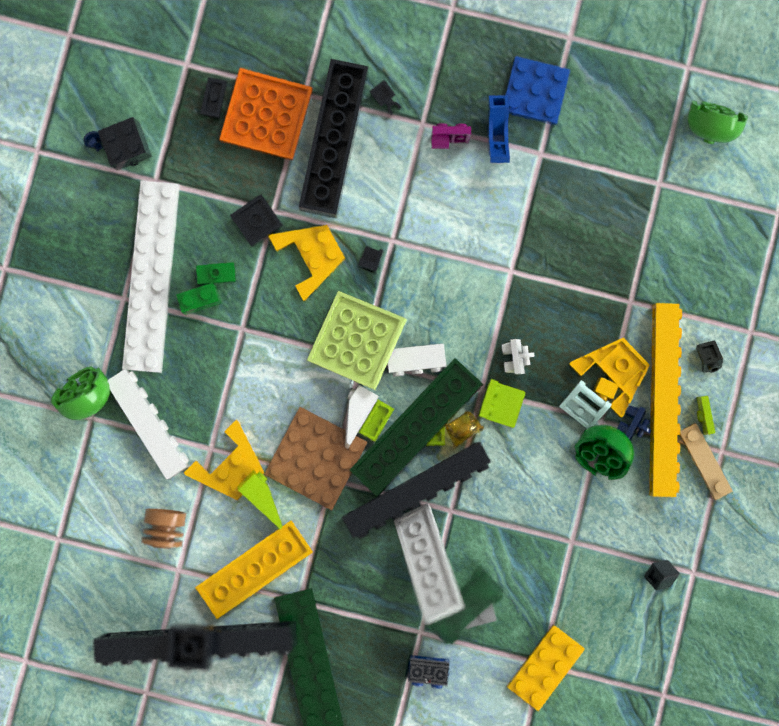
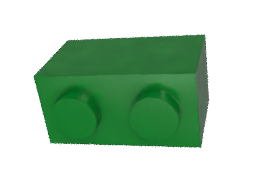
M214 283L176 294L181 312L185 315L222 304Z

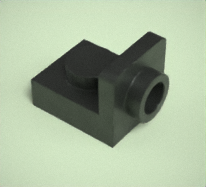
M715 340L696 346L703 364V373H713L722 368L723 357Z

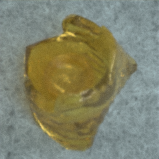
M466 411L460 417L445 425L454 449L471 436L485 430L469 411Z

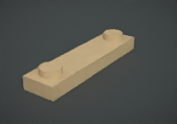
M697 423L680 430V437L713 499L718 500L733 492Z

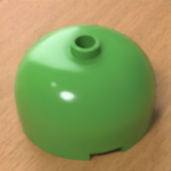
M695 100L692 101L687 116L691 131L709 144L734 141L742 134L748 116L744 113L739 112L737 115L731 108L702 101L700 105Z
M89 366L67 378L68 382L61 390L57 388L51 398L52 405L62 416L70 420H83L99 412L106 404L110 395V386L107 377L99 367L94 369L92 366ZM79 378V382L81 383V385H79L75 379Z

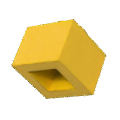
M600 377L596 382L593 392L604 401H607V399L611 400L614 398L619 385Z

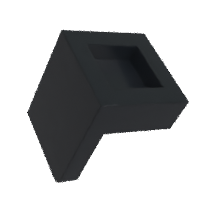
M365 247L362 258L359 260L358 268L376 274L384 250Z
M668 560L652 563L644 578L655 590L671 587L680 573Z

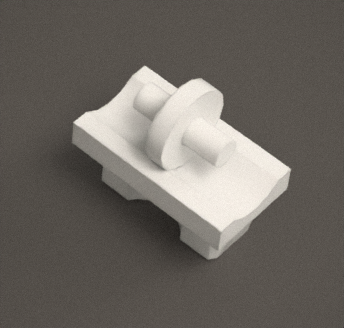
M513 339L510 340L511 342L503 344V355L512 354L513 361L504 362L505 372L525 374L524 365H530L529 358L535 357L534 353L528 352V346L521 347V340Z

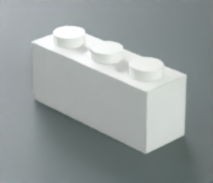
M444 344L394 349L388 361L389 374L393 373V377L404 376V372L412 371V375L423 374V370L431 369V373L442 372V368H446Z

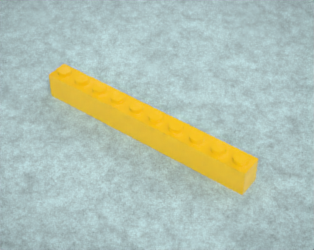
M656 303L652 305L650 430L652 431L650 433L649 496L676 497V493H679L680 488L679 481H677V474L680 471V464L677 462V454L680 453V443H677V435H680L678 416L681 413V406L678 404V397L681 395V386L678 385V377H681V366H678L682 354V349L679 347V339L682 337V329L679 328V320L682 319V309H679V304Z

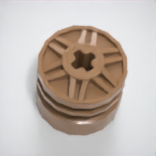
M145 509L144 522L152 525V528L143 529L142 533L151 535V537H142L141 543L164 549L182 547L183 541L174 538L184 536V533L176 531V527L185 526L186 513L167 509Z

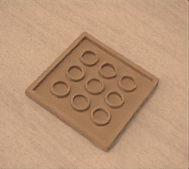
M299 407L264 475L333 510L352 473L350 469L359 460L368 442L356 436L348 449L345 448L346 430Z

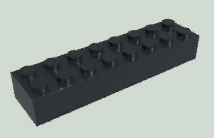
M335 59L330 60L299 203V209L302 212L338 218L369 74L368 66Z
M476 442L343 515L342 519L353 539L356 537L361 539L370 533L368 530L374 527L378 530L385 526L386 520L392 518L394 521L403 516L404 510L409 508L412 511L421 506L419 502L422 500L430 501L438 496L437 492L442 489L446 492L455 487V482L459 480L464 482L472 478L471 473L475 471L481 473L488 469V464L491 463V460L481 442Z

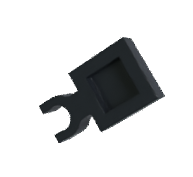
M385 80L369 91L380 107L384 104L387 106V111L390 115L394 114L391 111L392 105H395L398 110L401 108L397 102L392 100L396 94Z

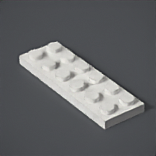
M427 503L394 520L425 622L429 624L463 609L464 605L430 505Z

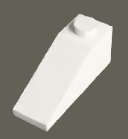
M361 385L356 390L353 388L347 397L350 399L347 406L345 448L347 449L379 398L378 395Z

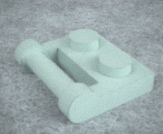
M581 380L559 407L588 429L597 423L612 404L609 401L605 402L586 387V383ZM582 392L597 404L600 409L597 411L577 394Z

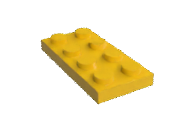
M553 624L509 682L507 688L539 711L585 648Z

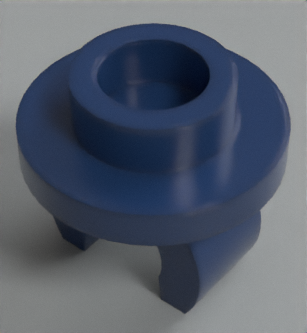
M91 131L84 136L83 142L86 147L95 148L97 152L103 148L97 131Z

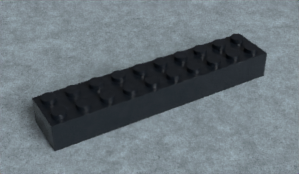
M296 621L215 626L213 656L219 655V659L230 658L234 654H238V657H249L250 653H258V656H268L270 652H278V655L290 654V651L297 645ZM169 629L104 633L93 639L95 663H101V666H110L114 664L113 662H121V665L132 664L133 661L139 660L141 664L151 663L155 659H160V662H167Z

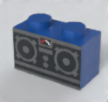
M410 655L408 682H412L414 686L431 684L433 688L447 686L449 659Z

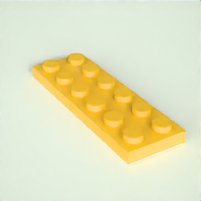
M291 520L283 525L281 529L273 532L195 588L216 619H218L313 553V550Z

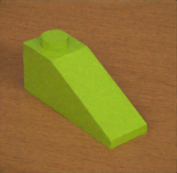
M253 470L237 486L238 491L281 529L283 526L266 482L268 479L260 471L256 473Z

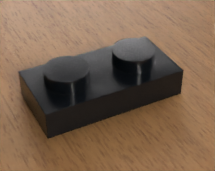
M208 77L200 112L201 116L220 119L228 84L227 81Z

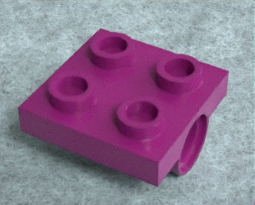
M445 123L432 126L431 148L449 149V143H469L471 126L462 123L455 126H448Z

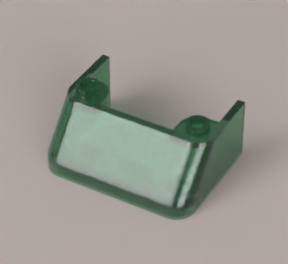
M481 564L478 566L480 571L459 590L464 608L429 624L425 622L445 644L449 642L451 644L455 643L460 637L458 635L492 603L496 604L503 598L502 593L504 590Z

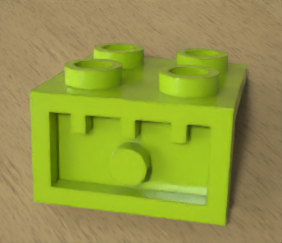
M490 379L478 417L514 428L524 400L525 391Z

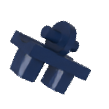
M629 406L625 416L633 419L631 425L621 421L617 427L630 441L637 429L639 431L636 436L642 438L644 432L650 434L652 431L647 428L650 423L649 420L644 419L642 425L640 424L646 413V409L642 407L638 409Z

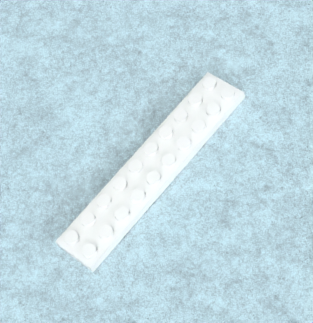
M151 181L140 182L123 370L162 373L179 184Z

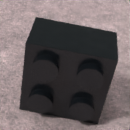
M134 117L98 131L110 166L116 170L130 165L132 167L137 166L138 162L152 157L141 124Z
M183 623L171 625L169 629L167 668L184 669L183 671L191 672L192 670L208 671L213 665L215 626Z

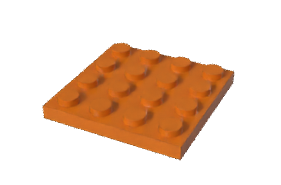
M240 68L220 135V142L293 161L313 87Z

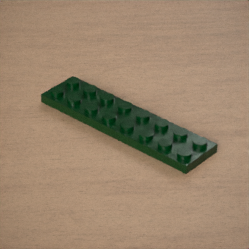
M454 358L352 466L350 471L378 497L484 384Z
M309 588L274 597L279 621H296L297 645L287 656L303 726H344L313 589Z

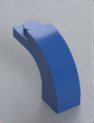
M508 95L489 96L488 153L490 163H510Z

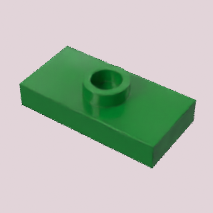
M234 262L196 265L198 285L236 282Z

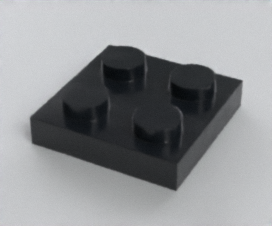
M262 194L230 215L251 247L283 227Z

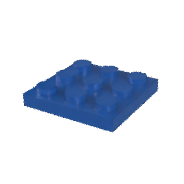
M515 56L506 92L509 100V114L557 125L570 69Z

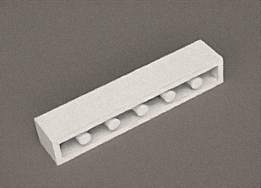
M124 369L108 379L110 391L166 480L171 479L189 467L187 464L189 459L184 452L180 453L177 448L179 446L174 436L170 437L167 432L169 429L163 419L160 421L157 416L159 413L157 408L146 399L148 397L147 392L143 387L139 388L136 383L138 378L134 372Z

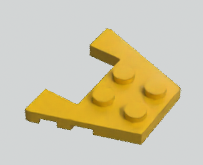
M328 225L269 235L277 252L295 243L309 268L312 277L296 285L303 301H306L321 283L345 260Z
M624 337L569 363L579 376H582L592 365L596 364L614 383L619 385L618 388L622 393L611 402L612 405L610 407L619 418L624 416L628 405L631 403L637 388L640 386L650 366Z
M236 419L224 432L238 447L211 474L198 461H195L184 474L235 500H239L243 494L238 491L237 486L253 470L256 473L260 471L264 474L265 472L240 422Z

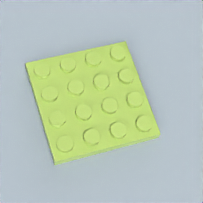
M338 291L307 361L376 390L407 319Z

